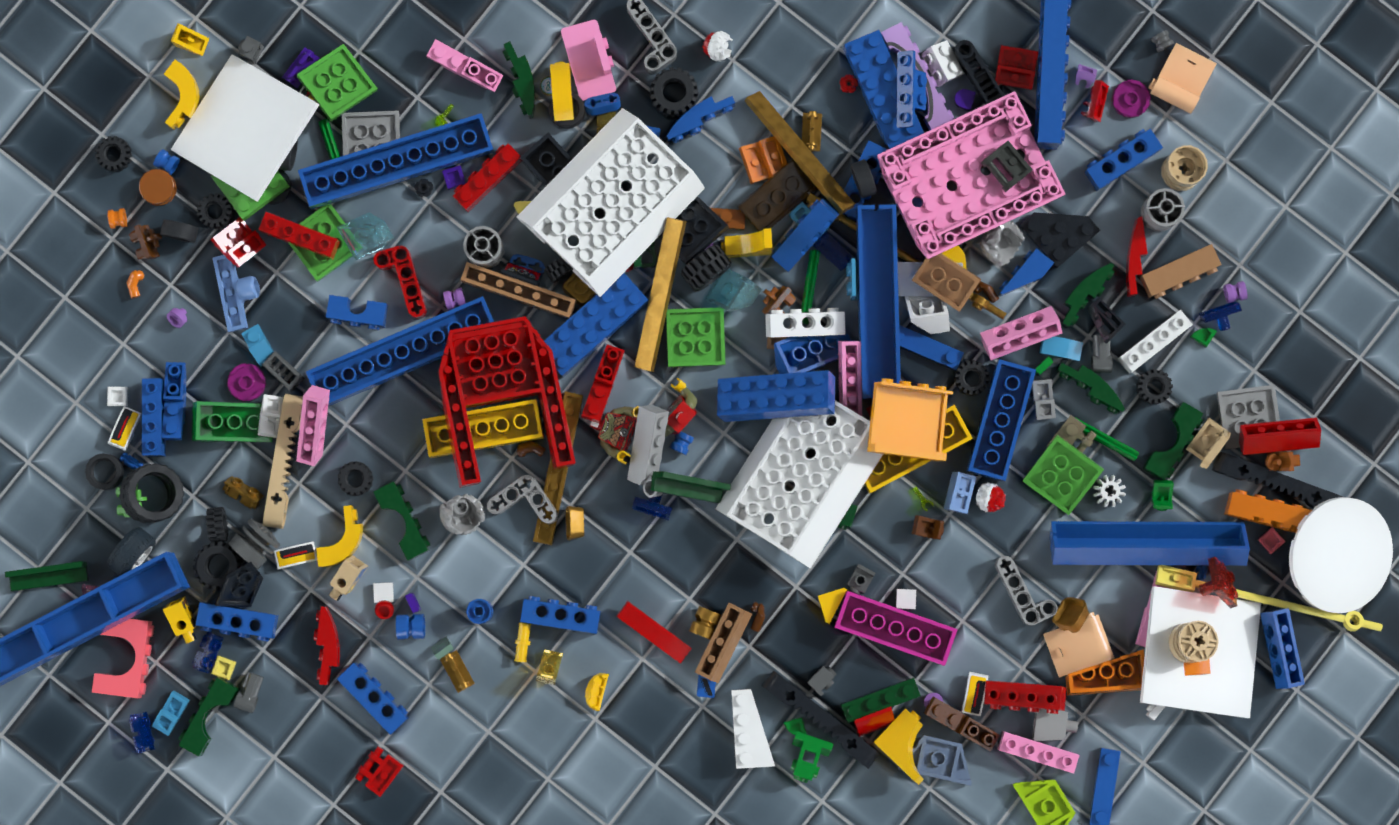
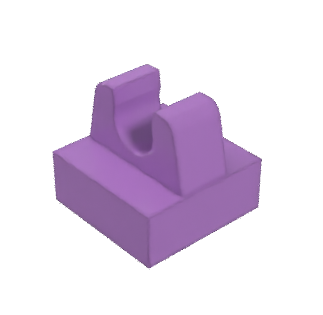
M1079 64L1076 71L1075 84L1079 85L1080 80H1086L1085 88H1089L1092 82L1094 83L1097 70Z

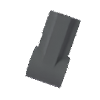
M1100 334L1093 335L1091 370L1094 373H1111L1113 362L1110 355V341L1106 344Z
M247 672L242 689L238 692L235 699V708L249 713L254 712L258 702L257 696L264 677Z

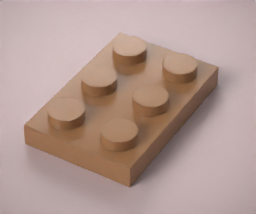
M941 253L930 259L926 258L912 281L960 312L981 279Z

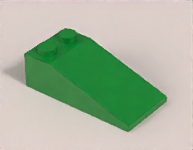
M203 401L193 403L192 441L272 442L273 437L258 435L262 404Z

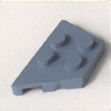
M923 735L913 747V759L919 774L971 786L972 782L961 743Z

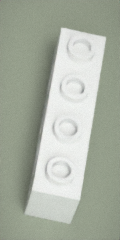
M820 308L808 309L809 312L802 313L801 309H790V313H783V310H771V314H765L766 337L845 335V312L839 311V308H827V312H820ZM807 317L809 320V324L807 327L804 328L802 326V320L803 318ZM822 317L827 319L825 327H822L820 323ZM785 318L790 320L788 328H785L783 325Z
M1179 310L1120 356L1118 361L1130 374L1193 324Z

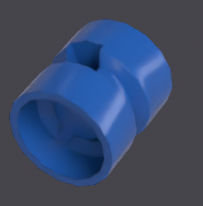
M475 599L467 606L466 613L473 623L483 624L492 618L494 610L489 601Z
M413 614L412 617L396 615L397 640L409 639L410 636L413 639H425L424 614Z

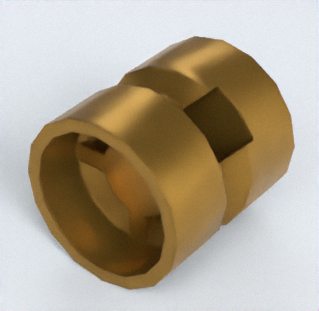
M699 606L695 614L697 619L692 622L689 631L711 640L715 632L714 626L718 625L721 615Z

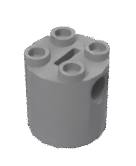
M1166 188L1152 193L1141 207V216H1143L1145 227L1158 232L1166 231L1181 220L1184 214L1185 205L1183 198L1176 191Z
M486 226L475 227L465 236L463 243L464 252L472 264L488 269L498 265L503 259L505 253L504 244L498 233L492 228Z

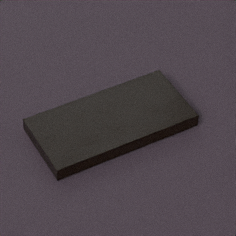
M792 159L737 207L759 232L776 225L805 200L810 193L812 194L817 187Z

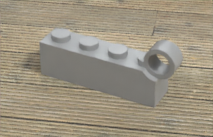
M654 405L639 406L627 480L643 485L645 495L650 498L663 494L650 491L653 471H659L669 414V411Z

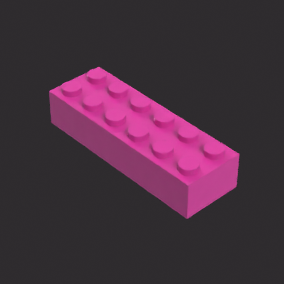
M849 591L845 593L834 628L943 666L946 665L958 630Z

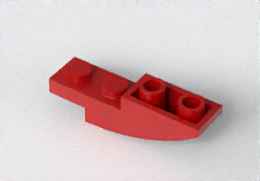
M606 345L581 418L600 424L625 350Z
M321 606V609L317 610L316 621L319 622L318 629H315L314 632L316 645L324 646L323 649H320L319 661H322L321 669L318 668L317 680H319V685H329L331 667H339L340 644L333 617L328 607Z

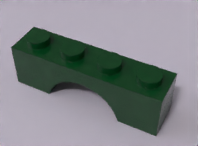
M1185 402L1180 403L1171 418L1177 430L1175 444L1166 452H1152L1142 469L1160 480H1165L1166 477L1169 479L1175 470L1172 468L1176 461L1179 462L1184 455L1182 451L1184 446L1191 443L1194 437L1192 435L1194 429H1198L1202 424L1203 419L1201 417L1203 413Z
M393 481L374 491L381 509L395 510L405 520L406 532L399 545L407 561L430 551L428 546L431 544L426 535L422 536L419 530L422 526L418 518L414 519L411 513L414 510L410 502L405 501L403 497L405 492L401 484L397 485Z
M217 677L216 680L212 679L208 686L210 691L207 696L201 698L198 704L200 708L197 714H192L188 722L190 723L189 728L183 730L179 737L181 741L179 746L198 757L203 755L211 741L205 725L207 715L216 706L231 705L240 690L238 686L221 677Z
M912 677L840 705L847 723H850L856 719L907 702L921 695L915 679Z

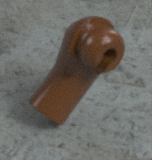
M982 281L979 282L974 290L976 294H979L981 291L984 292L991 303L999 299L992 286Z
M754 602L751 611L755 612L756 616L751 629L760 632L765 620V611L762 603Z

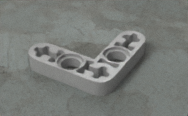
M530 475L521 476L493 496L487 503L488 511L499 515L526 497L542 522L552 524L558 518L557 510L536 479ZM525 479L528 480V481L531 480V481H532V482L530 483V486H531V487H530V488H528V487L522 488L521 490H522L524 493L521 494L520 490L516 487V485H518L519 487H522L523 485H525V482H524ZM511 489H514L517 493L514 500L507 498V493ZM536 494H541L543 497V501L539 505L533 502ZM504 499L508 503L507 505L505 503H501L499 505V510L492 509V507H494V501L499 503ZM548 504L545 508L548 512H553L551 515L552 519H545V511L543 509L539 511L538 509Z

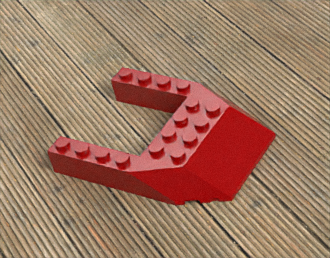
M526 316L450 330L438 374L459 488L478 485L481 482L466 408L538 395L553 468L555 470L573 466L576 462L553 352L540 337L537 330L532 327Z

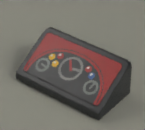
M507 262L501 271L506 276L538 287L543 276L542 273Z

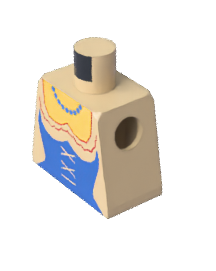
M355 556L345 559L330 582V585L334 588L329 596L339 601L343 594L347 595L350 593L369 566Z

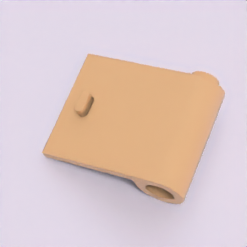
M1176 43L1158 78H1153L1149 85V89H1151L1150 94L1191 114L1217 63Z
M1094 612L1089 613L1083 626L1077 633H1072L1069 630L1063 631L1058 628L1043 634L1059 678L1114 659L1099 614L1095 615Z

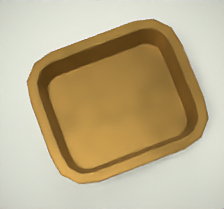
M574 272L562 286L564 293L570 298L576 299L577 304L581 307L596 295Z
M567 506L565 510L567 540L584 537L583 508Z
M1073 597L1063 599L1052 618L1053 623L1060 630H1069L1072 633L1079 632L1089 615L1085 600Z

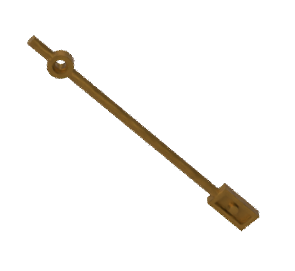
M810 193L806 203L809 204L808 207L810 208L816 200L820 201L821 199ZM843 213L835 219L856 231V222L843 215ZM897 247V256L906 262H921ZM972 293L969 297V300L972 302L971 306L979 311L982 309L988 310L1002 320L1007 314L976 293Z

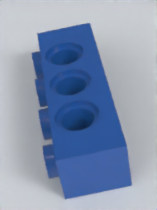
M1151 129L1139 131L1134 135L1136 138L1132 141L1125 140L1118 145L1120 148L1115 152L1110 150L1103 155L1104 159L1097 162V160H1094L1087 165L1088 169L1084 173L1096 191L1144 162L1163 148ZM1140 144L1143 148V152H1136L1134 150V145ZM1119 154L1127 157L1126 163H1121L1118 160ZM1102 165H1109L1111 172L1105 173L1102 170Z
M868 141L859 161L865 159L866 162L873 160L877 163L875 169H870L874 182L877 184L882 175L879 172L881 168L877 155L888 149ZM851 175L844 191L849 197L852 194L859 195L860 201L855 203L853 208L844 212L843 215L855 221L857 205H863L865 199L869 201L871 196L866 198L860 196L853 175Z
M162 378L142 379V456L166 457V440L162 439L165 402L163 399L165 380Z
M529 596L528 599L523 601L520 622L597 634L601 611L597 610V606L586 605V608H579L578 603L567 602L566 605H560L559 600L548 599L547 602H541L540 597ZM540 606H544L547 609V614L544 617L537 615V609ZM559 609L566 611V618L563 620L556 618V611ZM583 612L585 614V621L583 623L575 621L576 613Z
M200 602L196 626H201L200 630L212 632V628L220 629L219 633L231 635L232 631L239 633V637L250 638V635L258 636L257 640L269 641V638H275L279 615ZM216 614L222 616V622L218 625L214 622ZM235 617L241 619V625L238 628L234 627L232 623ZM254 620L260 622V628L257 631H254L251 627Z
M1289 608L1260 613L1276 689L1305 685Z
M354 662L337 680L390 735L393 734L409 719L406 715L408 711L401 704L397 706L393 702L395 699L389 691L384 692L380 688L382 684L375 677L371 678L367 674L368 669L362 663L357 664ZM360 677L366 681V686L363 689L358 688L356 684ZM373 691L379 694V700L376 703L370 700V694ZM386 705L390 706L393 710L392 715L389 717L383 713V708Z

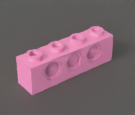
M1052 306L981 332L980 335L984 349L989 358L993 360L1062 334V328L1057 314Z
M838 341L839 403L862 416L861 341Z
M311 385L303 395L297 462L315 466L323 456L330 390Z
M1002 731L997 748L999 751L1070 773L1075 772L1079 755L1005 731Z

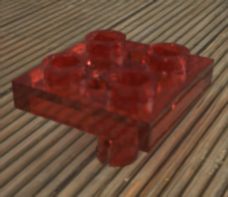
M1216 557L1208 559L1212 581L1200 584V593L1202 596H1206L1214 592L1230 609L1237 607L1236 598H1238V593L1233 583L1235 582L1233 572L1229 571L1225 564Z

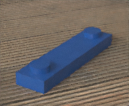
M899 325L901 348L955 371L957 370L964 352Z
M1100 748L1089 825L1110 824L1121 751Z

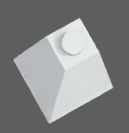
M905 296L911 323L930 334L950 331L949 313L944 301L938 297Z

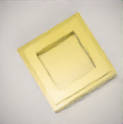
M217 656L211 674L230 680L236 662Z

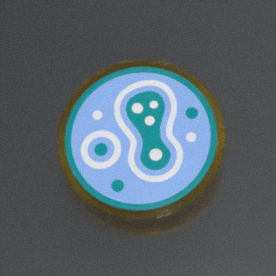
M551 76L543 78L540 83L541 91L546 96H552Z

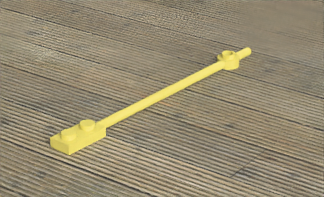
M1159 565L1157 567L1156 585L1188 592H1194L1196 587L1271 606L1289 608L1292 611L1342 622L1347 630L1353 632L1361 627L1381 632L1383 627L1380 623L1364 620L1363 616L1357 611L1348 612L1346 615L1331 613L1305 605L1196 580L1197 573L1166 565Z

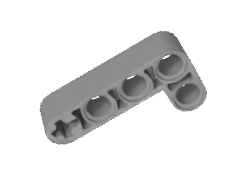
M628 0V14L654 49L652 53L645 57V70L649 74H656L676 60V47L642 0ZM633 4H635V6L639 5V11L641 13L640 16L636 9L632 10ZM644 19H649L652 23L650 26L645 27L641 22ZM655 34H660L663 38L661 41L655 42L652 40V37ZM670 49L673 51V55L665 57L663 52ZM651 60L658 62L655 68H650L647 64Z
M1002 556L996 560V570L1024 624L1036 625L1056 614L1058 607L1054 601L1043 600L1037 604L1034 603L1011 557ZM1002 560L1009 562L1007 568L1009 571L1013 570L1014 573L1008 574L1006 577L1004 576V573L1008 572L1005 568L1000 567ZM1012 576L1018 579V585L1014 588L1008 583L1009 578ZM1020 594H1024L1027 598L1024 605H1020L1017 602V597ZM1045 603L1052 605L1053 609L1049 614L1043 611ZM1029 611L1035 614L1033 622L1026 620V614Z

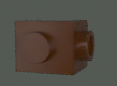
M915 515L911 534L930 539H941L944 532V521Z

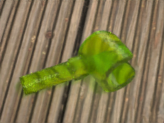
M450 104L442 115L436 117L435 124L437 127L448 124L444 118L453 109V104Z
M917 487L913 488V491L922 502L921 507L923 510L928 512L925 508L927 502L934 507L933 502L926 499Z

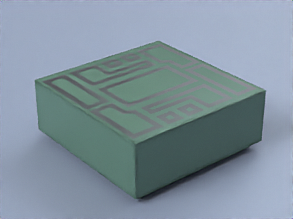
M447 636L431 647L438 660L454 649Z

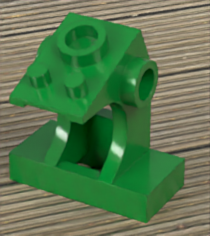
M797 731L792 745L801 747L798 759H793L790 770H793L794 779L807 783L808 780L812 781V778H817L820 767H817L819 756L821 754L829 757L833 743ZM805 751L815 754L813 764L802 760Z

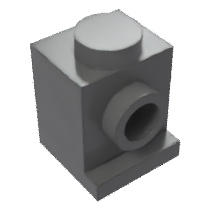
M247 36L239 44L238 55L256 64L264 46L261 42Z
M858 564L847 583L850 586L849 590L858 595L860 592L865 593L876 573ZM858 577L864 578L863 584L857 582Z
M822 666L807 683L822 696L824 693L821 690L823 688L828 690L834 683L832 679L837 674L829 666L827 668Z

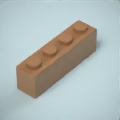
M1211 244L1142 275L1140 280L1148 297L1154 296L1155 299L1166 295V290L1171 288L1173 291L1184 287L1182 283L1189 281L1191 284L1201 279L1200 275L1204 273L1211 275L1217 272V267L1222 264Z
M728 603L695 673L710 681L719 683L752 613Z

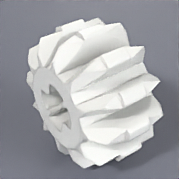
M1104 475L1103 481L1100 479L1096 480L1100 487L1093 486L1094 490H1098V493H1094L1093 497L1100 496L1097 500L1098 504L1104 500V507H1108L1109 502L1112 507H1115V501L1117 503L1122 502L1118 496L1124 497L1126 495L1124 492H1120V490L1126 487L1125 485L1119 487L1118 484L1121 483V479L1114 482V475H1111L1110 480L1107 475ZM1110 486L1111 490L1114 492L1113 494H1110V496H1107L1108 492H1106L1105 489L1109 488Z

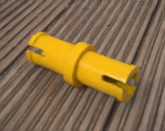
M519 622L518 638L515 639L517 646L514 661L527 662L528 645H530V623Z

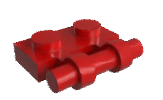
M377 746L374 752L371 751L368 755L369 758L365 764L359 767V772L355 778L361 782L366 776L369 780L365 786L381 797L404 765L390 754L385 759H382L380 755L384 750ZM376 762L380 766L373 774L369 770Z

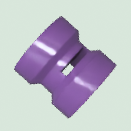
M1244 281L1237 282L1235 285L1225 284L1223 286L1227 303H1232L1237 299L1240 301L1247 300V289Z
M462 287L456 288L452 292H443L447 310H452L456 306L466 304Z

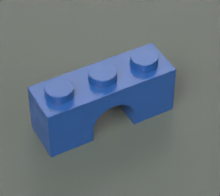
M329 295L326 318L331 320L330 323L342 325V322H349V326L361 327L362 324L368 325V329L380 330V327L385 328L388 311L387 303L367 300L364 312L353 314L350 310L351 300L348 297Z

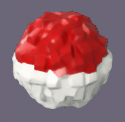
M723 31L712 32L705 38L702 48L710 59L722 61L730 57L732 50L727 49L728 42L726 41H732L733 39Z
M983 483L976 495V505L985 512H995L1004 507L1006 494L995 483Z

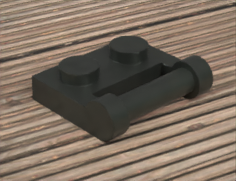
M1009 141L1005 142L981 162L1000 182L1005 193L1033 170ZM995 158L1013 178L1011 181H1008L992 162Z

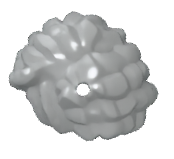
M1009 221L986 232V235L981 239L980 247L983 254L992 263L1002 267L1010 262L1015 252L1019 251L1018 246H1021V242L1025 240V237L1013 221Z
M456 495L447 501L446 504L440 505L439 516L441 523L449 532L456 535L471 534L485 520L481 502L472 495Z

